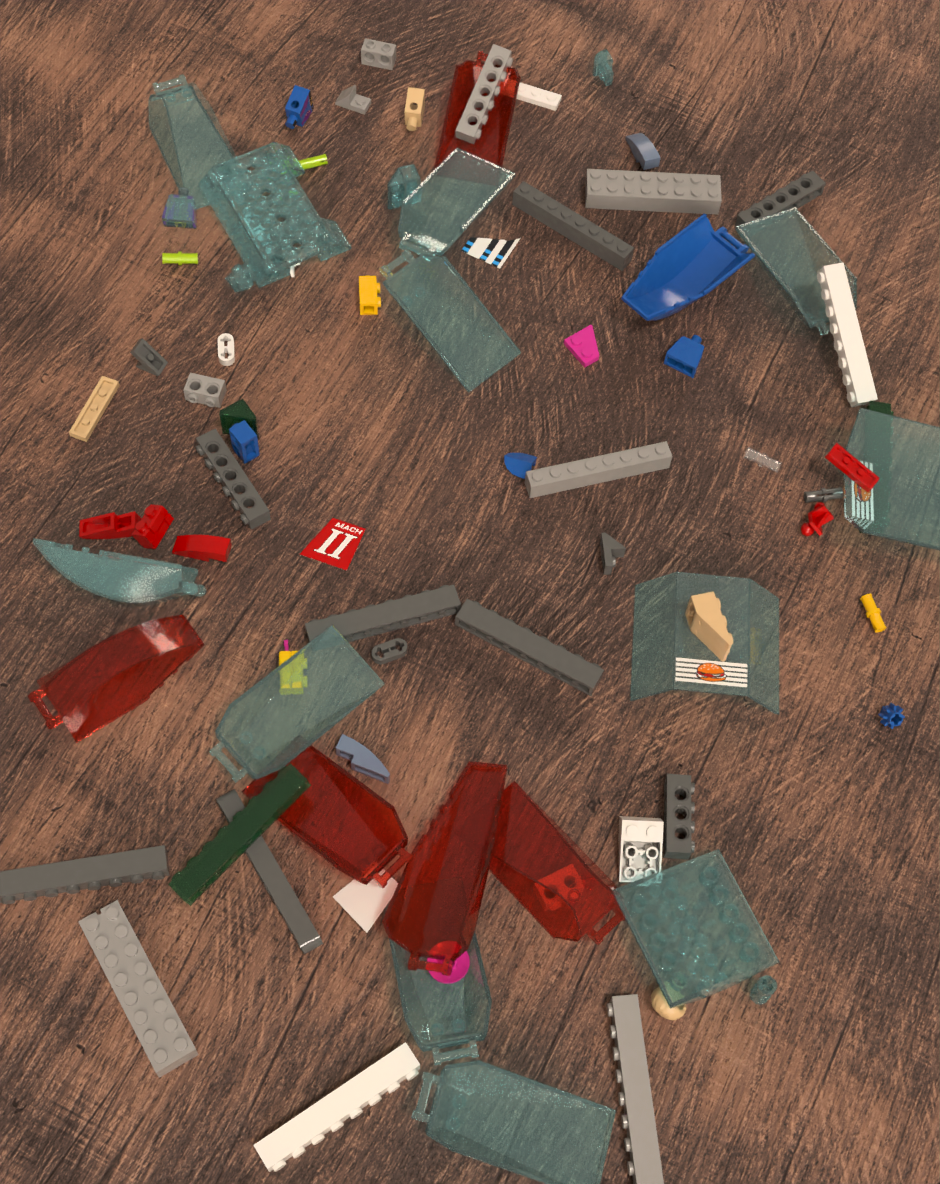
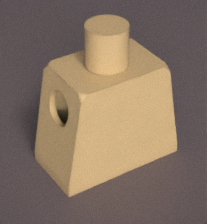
M408 87L404 112L405 125H407L406 128L409 131H415L416 127H421L425 110V89Z

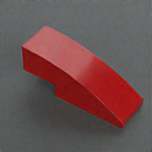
M134 511L122 515L112 512L80 520L79 537L82 539L132 537L135 525L142 518Z
M211 535L177 536L172 554L207 562L210 559L227 562L232 547L231 539Z

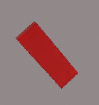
M838 443L825 456L827 460L866 492H869L880 479Z

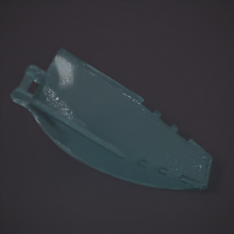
M33 538V544L59 573L74 584L101 597L133 604H155L166 602L182 595L202 597L207 591L205 586L194 583L199 573L198 569L104 550H100L98 555L89 553L90 548L83 547L82 551L72 550L73 545L70 544L65 545Z

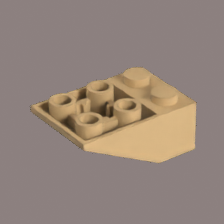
M714 591L693 595L690 597L685 612L690 631L723 662L726 660L733 645V637L726 628L727 620L721 613L720 600L716 598Z

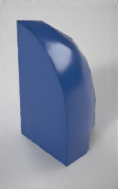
M513 452L504 455V463L507 469L513 475L524 479L526 471H531L532 465L535 466L537 457L524 453Z

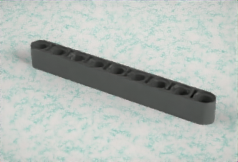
M235 789L216 798L219 808L302 953L305 955L322 945L321 937Z

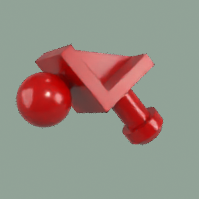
M818 502L814 505V510L808 513L809 522L802 524L800 531L804 536H811L815 530L820 536L823 534L822 525L833 520L834 516L824 503Z

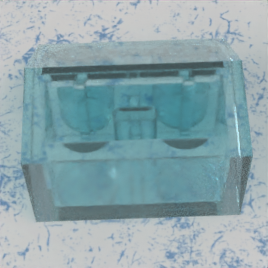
M414 164L399 167L388 182V210L420 202L421 179Z

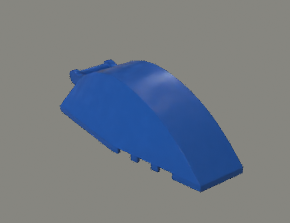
M704 213L657 249L653 258L647 262V266L639 273L638 278L635 282H632L621 299L646 321L669 317L711 292L754 258L755 254L746 253L749 246L740 243L727 232L724 226L715 232L709 219L706 217L707 215Z

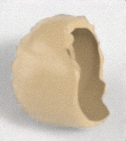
M665 981L652 992V1007L661 1017L673 1021L680 1019L684 1015L688 998L674 984Z

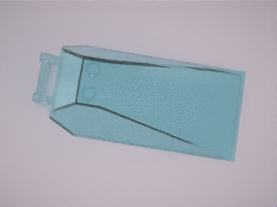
M184 74L162 83H152L155 94H151L148 100L149 128L179 192H188L187 198H183L186 206H188V203L193 204V210L252 192V187L211 105L194 82L187 83ZM181 84V86H178V87H175V88H171V89H168V90H165V91H160V90H163V89H166V88L173 87V86H176V85Z
M456 148L402 202L398 226L399 237L402 240L400 241L399 248L403 250L408 249L425 257V260L432 261L435 254L442 256L515 177V173Z
M796 207L736 226L735 230L745 244L749 246L750 251L755 254V258L802 322L809 328L817 326L822 336L828 334L830 324L826 325L825 323L830 321L829 317L826 316L825 301L821 297L822 289L817 281V271L823 266L843 263ZM844 264L856 310L857 278Z
M406 249L401 253V256L388 265H383L379 268L381 275L386 277V280L382 282L468 393L521 354L518 347L446 256L422 254L415 259L410 251ZM404 261H408L409 264L400 269L398 272H396L395 274L391 273V270L396 268L398 265H400Z
M331 625L228 706L215 731L216 738L220 742L209 753L213 757L216 756L233 776L232 779L235 783L240 781L246 774H249L252 779L257 780L284 768L384 686L385 683L334 625ZM226 748L243 769L239 771L221 750Z
M462 877L401 887L394 894L383 912L404 1019L418 1047L423 1052L432 1050L434 1065H440L443 1061L469 1056L472 1058L479 1057L476 1042L483 1041L487 1036L492 999ZM445 942H454L461 945L467 951L470 959V967L467 974L460 981L451 984L436 981L430 975L427 968V958L431 950ZM448 963L445 967L451 968L453 965ZM469 1043L468 1048L439 1053L441 1048Z
M480 1060L445 1065L441 1070L440 1076L423 1072L421 1092L416 1110H413L411 1118L427 1123L426 1135L452 1152L544 1184H600L616 1110ZM432 1083L437 1085L430 1114H426L424 1111Z

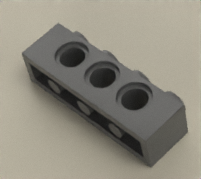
M667 774L664 780V858L688 860L691 853H694L695 841L691 840V833H694L695 822L691 821V814H694L695 802H691V795H694L695 783L691 782V775ZM675 795H682L684 800H678ZM679 813L683 815L684 819L680 820L676 818L675 814ZM675 833H681L684 839H678Z

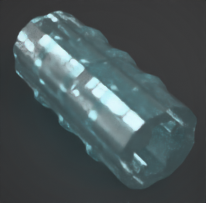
M768 975L759 978L750 991V999L755 1004H765L777 989L776 980Z

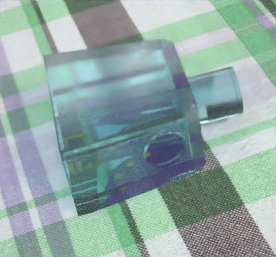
M180 187L178 195L170 194L168 196L162 215L165 227L197 229L196 204L194 197L188 196L189 189Z

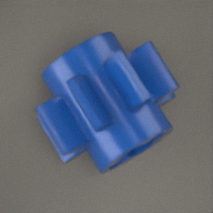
M893 703L882 706L878 714L882 718L880 723L891 729L894 726H900L903 718H905L901 714L903 709L898 705L895 706Z

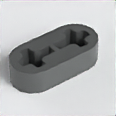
M396 638L375 646L372 649V660L376 664L381 665L404 657L407 654L406 641ZM396 645L402 647V651L396 649ZM377 652L384 654V657L380 658L379 655L377 656Z

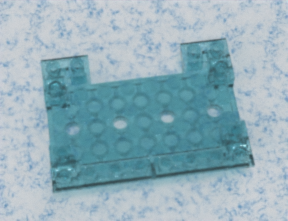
M276 142L213 166L199 182L200 189L258 288L289 276V267L316 255L320 261H324L352 249L337 222L321 218L302 189L296 177L304 174L305 170L290 146ZM253 167L255 170L249 171L247 168ZM268 192L270 195L263 196L262 193ZM280 217H283V218H285L286 220L283 221V222H280V221H278L277 219L280 218ZM295 243L301 244V246L298 248L293 247L292 245Z

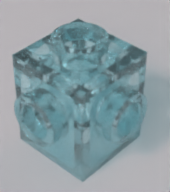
M237 264L225 278L234 291L239 292L251 288L257 276L254 269L248 264Z

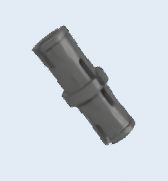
M841 487L831 489L820 488V490L804 492L805 503L817 501L823 503L827 502V500L843 498Z

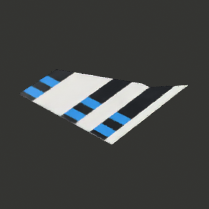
M470 237L461 251L500 269L520 238L506 241Z

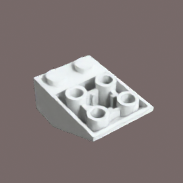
M620 816L619 882L661 883L664 825L661 818Z

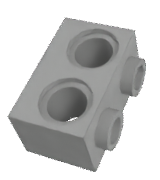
M365 38L361 48V64L393 70L396 61V45Z
M190 373L183 391L185 400L191 403H200L209 407L220 408L227 389L225 380Z

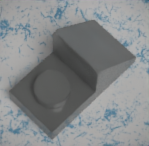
M143 338L139 339L130 351L139 361L136 365L137 368L156 376L161 374L168 363Z
M601 533L600 550L603 575H610L612 568L616 566L615 558L624 557L626 548L607 533Z

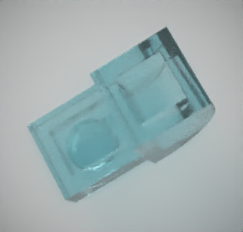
M607 49L596 54L593 76L599 75L605 85L609 86L612 85L614 72L612 71L613 59Z

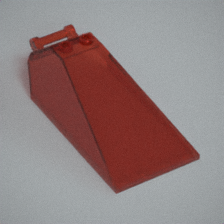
M478 51L476 61L466 60L460 65H456L433 176L498 188L521 77L517 68H507L506 79L504 82L501 81L499 95L494 97L493 109L488 111V120L481 127L482 133L479 140L476 139L475 143L472 144L456 138L455 130L485 64L482 60L486 61L489 55L483 51ZM489 79L488 81H489V82H494L495 80H494V79ZM483 93V94H482V96H488V95H489V94H487V93ZM478 107L475 110L481 111L482 108ZM470 122L469 124L475 125L476 122Z
M302 737L294 742L242 790L246 797L334 868L362 884L367 885L371 880H374L383 889L388 884L387 881L405 863H409L413 859L411 854L404 849L408 845V836L395 807ZM397 855L400 856L382 875L378 874Z
M515 781L455 832V835L553 939L558 938L578 942L587 934L595 944L599 945L615 926L629 917L627 911L618 905L625 898L614 882ZM611 911L616 914L600 930L595 931L593 929Z

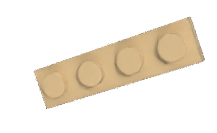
M105 376L101 377L70 429L69 434L71 437L85 442L88 441L119 388V381Z

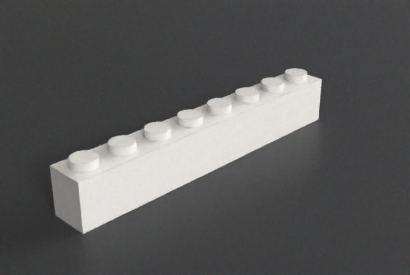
M844 263L823 266L817 271V281L821 285V297L825 301L826 316L829 317L830 332L834 337V348L838 353V364L842 369V380L847 389V400L851 407L870 404L878 400Z
M405 1042L254 1144L268 1171L274 1170L276 1172L286 1165V1160L292 1156L295 1159L306 1151L305 1147L311 1143L316 1145L325 1138L324 1134L330 1130L335 1132L344 1125L343 1121L349 1117L354 1119L363 1112L362 1108L368 1104L373 1106L382 1099L381 1095L387 1091L390 1094L400 1087V1082L405 1079L409 1081L419 1074L420 1063Z

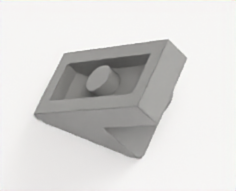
M353 85L340 93L335 105L365 115L371 105V99L356 94V85Z

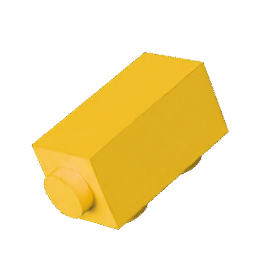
M359 276L360 315H378V307H381V297H377V293H380V283H377L376 276Z

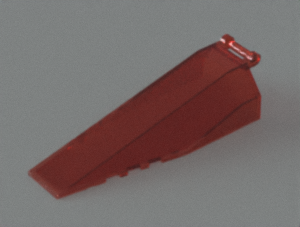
M469 761L457 780L456 785L450 791L447 802L439 808L440 813L436 819H432L426 835H422L410 854L382 920L388 938L411 953L408 960L409 970L416 971L421 969L441 972L442 975L450 976L454 961L469 948L475 932L490 868L508 769L507 765ZM426 957L432 959L444 960L443 964L427 961H420L419 958Z

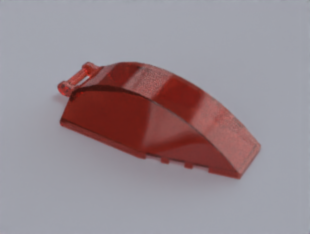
M184 615L148 621L97 643L74 659L38 679L36 682L41 688L31 692L28 698L37 706L46 720L45 725L48 729L55 728L64 722L75 742L78 743L146 702L158 687L161 688L164 685V681L169 676L174 675L185 661L188 662L204 646V643ZM47 696L58 715L53 717L41 698Z

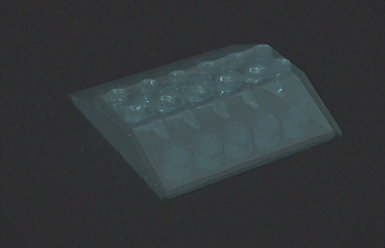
M719 849L612 890L670 1009L709 997L779 963Z

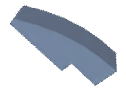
M638 133L626 136L625 139L636 162H640L643 170L659 167L661 157L653 143L644 134Z
M342 734L336 746V755L351 761V770L389 784L390 773L383 763L365 746Z

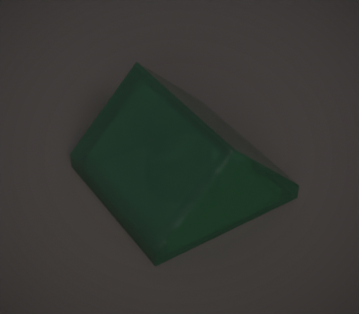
M244 399L220 410L219 415L223 434L230 435L229 429L234 424L245 420L256 433L257 439H259L257 418Z

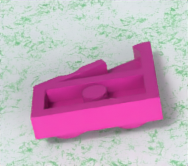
M592 325L564 340V345L584 368L599 360V352Z

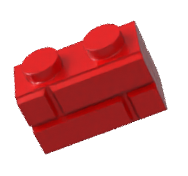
M150 504L145 509L142 519L135 525L132 536L142 547L156 549L174 518L164 506Z

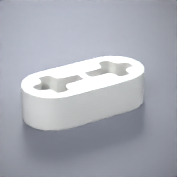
M228 333L221 334L218 337L219 362L223 366H230L235 362L234 339ZM225 341H228V346H224ZM225 353H228V359H225Z

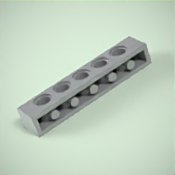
M493 44L455 130L456 138L472 144L475 143L476 139L479 140L482 133L481 127L488 120V111L493 109L494 97L499 95L501 81H505L507 76L506 70L512 65L511 50ZM489 79H494L495 81H494V82H489L488 80H489ZM483 93L489 94L488 96H482ZM478 107L482 108L481 111H477L475 109ZM476 122L475 125H470L469 123Z

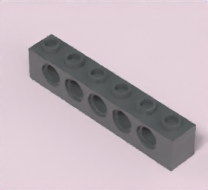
M813 170L803 174L796 181H791L784 188H779L774 194L766 196L759 203H754L747 210L741 211L736 217L735 227L749 239L822 195L826 183Z
M216 428L197 437L196 451L199 456L203 455L205 458L204 462L207 468L213 470L214 479L217 483L222 484L223 493L226 497L229 496L231 498V504L235 511L238 510L240 512L243 524H248L252 530L271 520L270 510Z

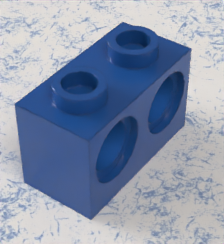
M245 420L234 424L229 429L232 449L241 461L246 464L260 455L257 435Z

